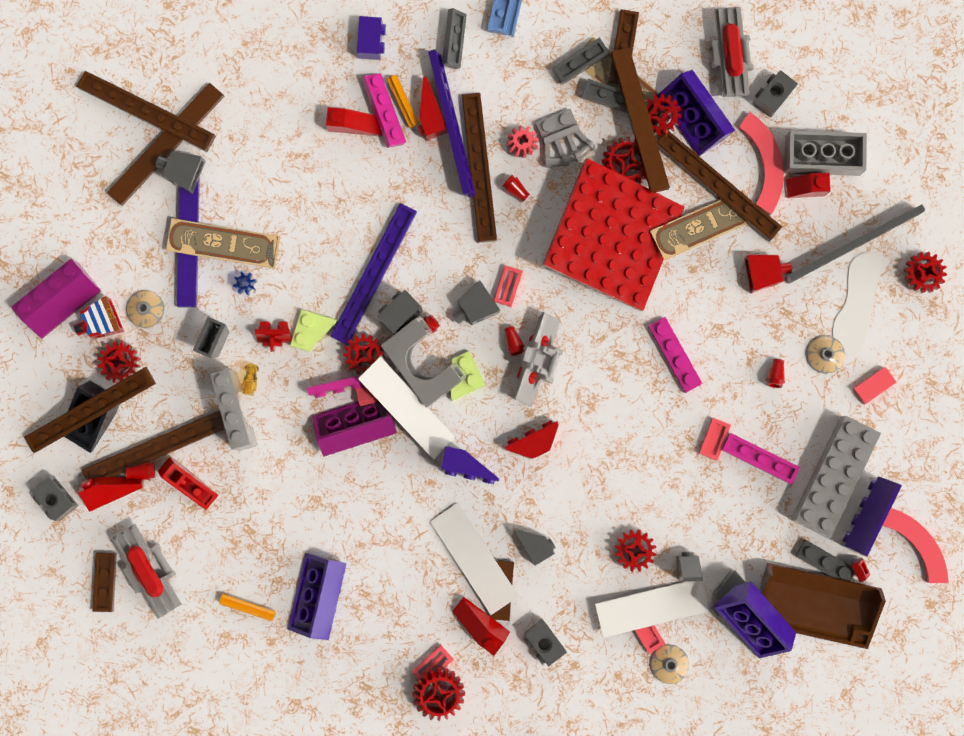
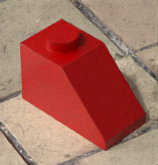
M811 173L786 179L787 198L824 197L831 192L829 173Z

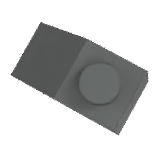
M522 530L515 531L535 566L555 554L553 549L556 547L550 538L546 539L545 536Z
M681 552L682 556H676L678 580L683 582L703 581L699 556L693 555V552Z

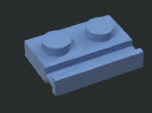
M494 0L487 31L514 37L522 0Z

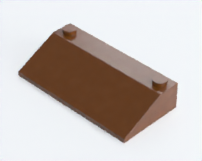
M771 563L766 565L760 586V592L797 634L864 649L869 648L886 602L882 588Z

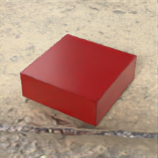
M862 557L856 559L851 565L859 582L866 581L870 576V572Z

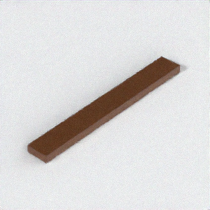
M630 48L612 51L611 58L650 194L669 190L670 185Z
M84 71L76 86L78 89L205 152H208L216 138L215 134L87 71Z
M209 83L182 111L179 117L198 126L225 96ZM164 131L107 193L123 206L158 169L156 167L158 157L168 158L170 153L183 140Z
M462 94L470 174L475 190L473 200L478 243L497 241L481 94Z
M669 130L668 135L664 133L657 140L659 149L716 198L724 202L768 242L781 230L782 226Z
M144 367L26 435L24 438L34 454L154 386L156 382L148 368Z
M220 410L84 468L82 469L86 480L97 477H116L125 473L128 467L148 461L151 462L223 431L225 426Z

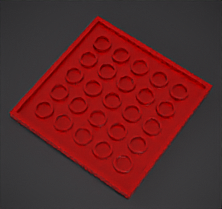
M586 158L542 265L632 308L644 311L664 260L650 231L662 225L666 226L669 222L680 218L684 206L658 193L650 194L648 188Z

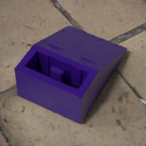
M445 447L441 470H445V475L456 477L457 473L464 474V479L475 481L476 477L483 478L484 483L493 485L495 481L499 482V478L466 450Z

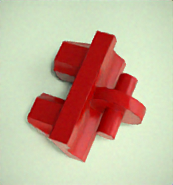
M260 321L258 329H255L257 343H263V346H270V352H275L276 347H282L283 343H291L292 341L287 321L278 322L277 329H271V324L268 321Z

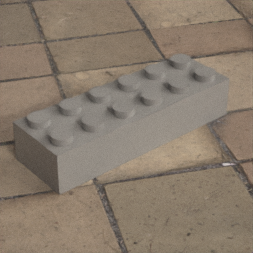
M848 416L840 417L791 520L824 537L831 538L881 433Z

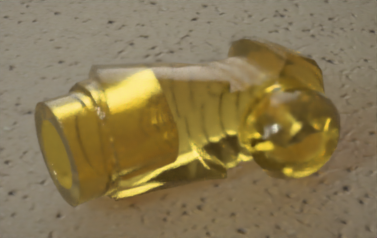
M247 364L245 366L246 376L244 375L241 387L243 390L242 394L253 396L257 388L256 373L259 371V368L255 364Z

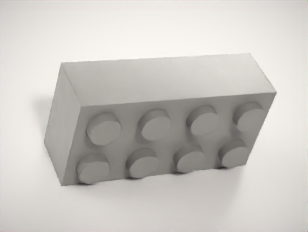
M790 130L785 136V173H829L830 175L860 176L866 171L867 133Z

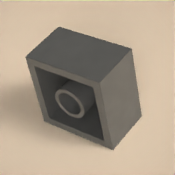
M406 290L403 292L398 291L392 297L393 301L389 305L385 304L378 311L379 315L377 317L379 321L393 335L423 312L421 305Z

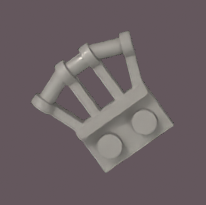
M571 108L536 122V127L545 146V168H550V166L566 167L573 161H581L584 155L596 148L595 144L580 131ZM574 134L585 144L579 151L572 138ZM564 138L567 139L573 153L568 156L565 155L559 141ZM550 144H555L560 158H550Z

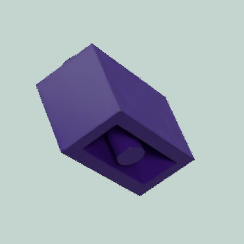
M359 16L358 59L381 60V54L385 53V42H382V35L386 36V24H383L382 17Z

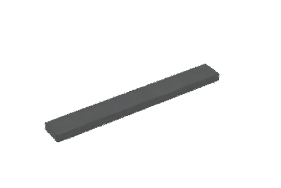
M923 204L785 277V280L790 284L925 212Z

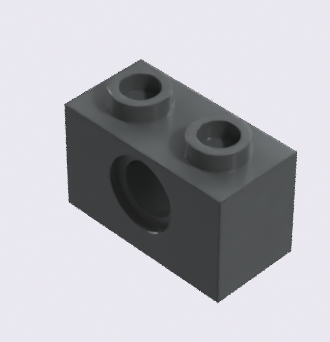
M781 70L777 75L773 73L766 81L768 86L765 89L761 87L755 95L757 99L754 105L769 117L774 115L798 85L796 81ZM770 90H776L778 96L772 95Z
M48 476L30 491L34 495L32 497L39 506L42 505L46 510L45 514L50 520L61 521L79 506L55 476ZM52 495H55L57 499L54 505L50 503Z
M543 619L524 632L526 636L524 641L530 649L532 647L538 652L536 657L542 665L546 663L549 667L567 653ZM541 639L549 640L547 648L542 649L539 647L538 644Z

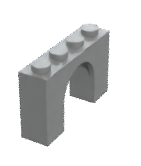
M418 317L383 343L381 347L384 349V355L395 364V370L406 379V385L417 394L418 401L427 408L464 381L466 376L456 363L451 364L435 377L422 376L414 369L411 361L413 348L432 333V330L423 318Z
M225 369L210 374L231 450L242 451L258 446L254 429L247 424L241 409L238 392L243 390L238 373L231 369Z

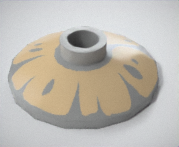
M148 290L139 291L128 300L126 306L127 316L138 327H152L162 319L164 303L161 297L154 292ZM146 305V310L142 312L141 306Z
M818 337L808 347V363L819 373H833L840 369L844 363V347L834 337ZM825 351L830 352L831 356L829 358L825 357Z
M664 645L654 652L651 657L650 666L652 673L659 681L674 684L680 682L687 675L689 660L683 649L676 645ZM674 662V667L669 669L668 663Z

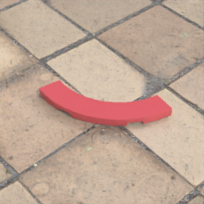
M749 111L738 129L750 138L761 155L764 182L755 204L768 215H771L777 206L783 188L784 167L782 156L770 130L758 117Z
M891 508L883 526L903 535L917 549L925 567L927 583H949L944 557L931 534L909 515Z

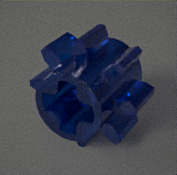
M241 272V276L234 277L237 281L233 287L240 288L238 290L240 295L243 291L248 296L251 290L256 291L254 284L257 283V280H251L253 274L249 273L246 276ZM243 281H244V282H248L249 285H248V286H245V285L243 286V285H242V282H243Z

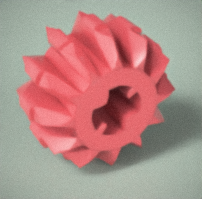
M520 125L519 131L513 128V134H508L507 136L509 139L507 146L511 147L509 152L513 153L516 151L515 157H519L520 153H522V157L526 158V152L532 156L533 150L538 148V145L535 143L539 139L534 137L536 135L535 131L529 133V126L523 130L522 125ZM522 139H525L526 141L523 145L519 144Z

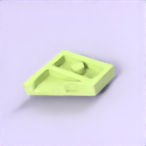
M301 310L290 346L310 352L316 346V343L337 324V320Z
M470 351L452 359V364L456 363L466 376L464 381L451 390L452 401L486 386Z

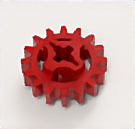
M661 94L660 98L654 95V100L652 101L648 98L649 104L646 106L651 123H658L660 127L652 125L654 133L656 131L657 135L661 136L662 132L668 135L669 129L674 132L673 126H679L680 123L677 119L682 118V115L678 113L681 111L680 106H677L678 102L676 100L672 101L670 95L665 98L664 94ZM662 103L668 104L669 106L664 107L662 106Z
M920 252L917 256H912L911 261L906 262L909 268L903 270V272L908 273L904 279L910 280L908 286L914 285L913 291L920 289L922 294L926 290L928 293H931L934 289L941 288L939 284L945 283L942 277L947 276V273L943 272L947 266L941 265L943 259L937 260V254L931 257L930 252L925 254ZM919 261H927L924 264L918 263ZM927 281L933 282V283L930 284V285H925V284H924V283L927 282Z
M362 334L360 339L355 335L354 342L348 340L350 346L344 347L348 351V353L343 354L344 357L348 358L345 364H351L349 369L351 371L356 369V374H359L360 371L364 373L379 357L384 356V353L380 352L382 349L381 345H377L379 339L373 341L372 335L366 338L365 334ZM362 342H368V343H369V344H367L366 346H359V345H358L359 343H362ZM375 348L377 351L376 360L373 358V351ZM353 349L356 351V357L354 358V360H352ZM368 351V358H361L360 352ZM362 363L370 364L368 367H359Z
M113 342V347L106 345V352L100 351L103 357L97 358V360L101 361V364L97 365V367L103 369L100 374L103 376L107 375L106 380L110 381L112 379L113 383H118V380L121 381L136 372L135 368L141 367L136 364L141 359L140 357H135L138 351L132 350L133 346L129 344L126 346L124 342H121L120 345L117 342ZM127 353L129 354L131 361L127 359ZM120 360H121L122 362H124V363H126V364H118V365H117L116 363H113L112 361H120ZM107 364H109L112 368L111 372L109 371Z
M629 530V535L623 532L624 538H617L620 544L614 545L618 549V552L614 553V555L620 556L617 562H624V569L630 566L631 572L634 571L635 567L639 572H641L642 566L648 569L647 563L654 562L651 556L657 555L652 552V549L657 548L656 545H651L654 539H647L648 533L646 532L641 535V530H637L636 534H634L633 530ZM633 538L632 543L624 545L628 539ZM641 539L646 543L648 549L643 548ZM635 545H637V549H640V551L644 552L636 553L635 556H633L634 553L630 550H627V548H635ZM623 552L628 554L629 562L624 558ZM646 556L642 562L638 563L639 558Z

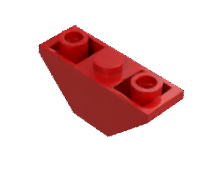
M550 420L542 424L543 428L538 431L532 429L525 432L526 437L520 440L515 437L507 441L508 445L505 446V449L514 454L534 459L551 450L559 424L557 421L553 423Z

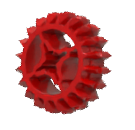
M621 137L619 138V144L614 140L612 141V146L608 145L606 147L608 152H603L605 158L601 160V163L605 164L604 167L618 173L612 165V161H615V164L619 165L621 169L620 175L634 182L636 181L638 184H642V179L646 180L642 164H639V161L634 158V152L639 155L635 139L633 142H630V137H627L626 142H624ZM629 149L624 155L615 154L619 150ZM630 155L629 165L624 170L625 160ZM629 170L639 171L635 175L625 176L626 172Z
M437 667V672H433V669L430 668V674L427 675L423 672L422 676L424 679L418 677V684L413 685L415 690L412 692V697L415 698L413 703L418 705V712L423 711L422 716L426 717L429 714L431 721L435 716H437L438 721L441 720V716L448 720V714L451 713V715L455 716L454 709L460 710L459 704L464 703V698H462L465 696V691L462 690L464 684L460 683L461 678L459 676L455 677L454 671L448 674V668H445L443 672H441L440 667ZM438 681H446L451 685H441ZM430 683H432L433 686L431 690L427 691L426 694L423 695L426 687ZM436 687H438V690H439L440 693L442 694V695H441V699H442L441 701H440V699H439V696H437V694H436V692H437ZM454 693L451 701L445 705L446 699ZM427 702L437 703L440 707L430 706Z

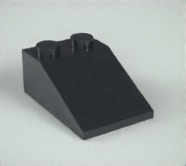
M91 380L78 386L68 411L105 389ZM119 406L64 437L89 453L93 452L115 417Z

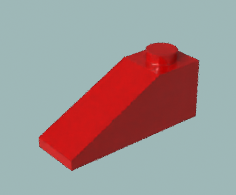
M426 76L423 77L420 125L418 129L421 137L425 136L428 141L444 135L448 131Z
M327 108L326 128L328 132L383 137L375 115L344 108Z
M171 456L158 470L163 480L205 510L219 496Z
M127 477L90 478L81 483L78 494L88 511L91 512L143 488L144 480L127 479Z
M465 597L460 600L452 611L477 644L493 656L504 644L510 633L508 629Z

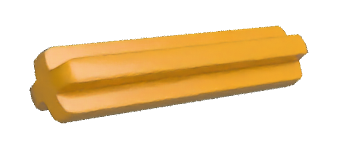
M396 75L390 76L387 79L388 84L408 127L413 128L419 124L398 77Z
M226 594L221 595L219 600L220 605L268 621H273L276 615L274 610Z

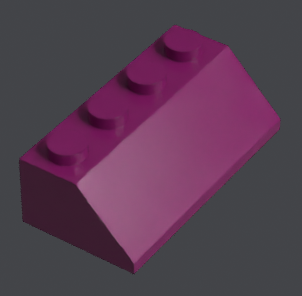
M71 258L12 305L11 308L36 335L43 339L100 293L101 289L79 262Z
M359 401L312 416L316 440L323 457L397 433L393 416L379 401L360 406Z

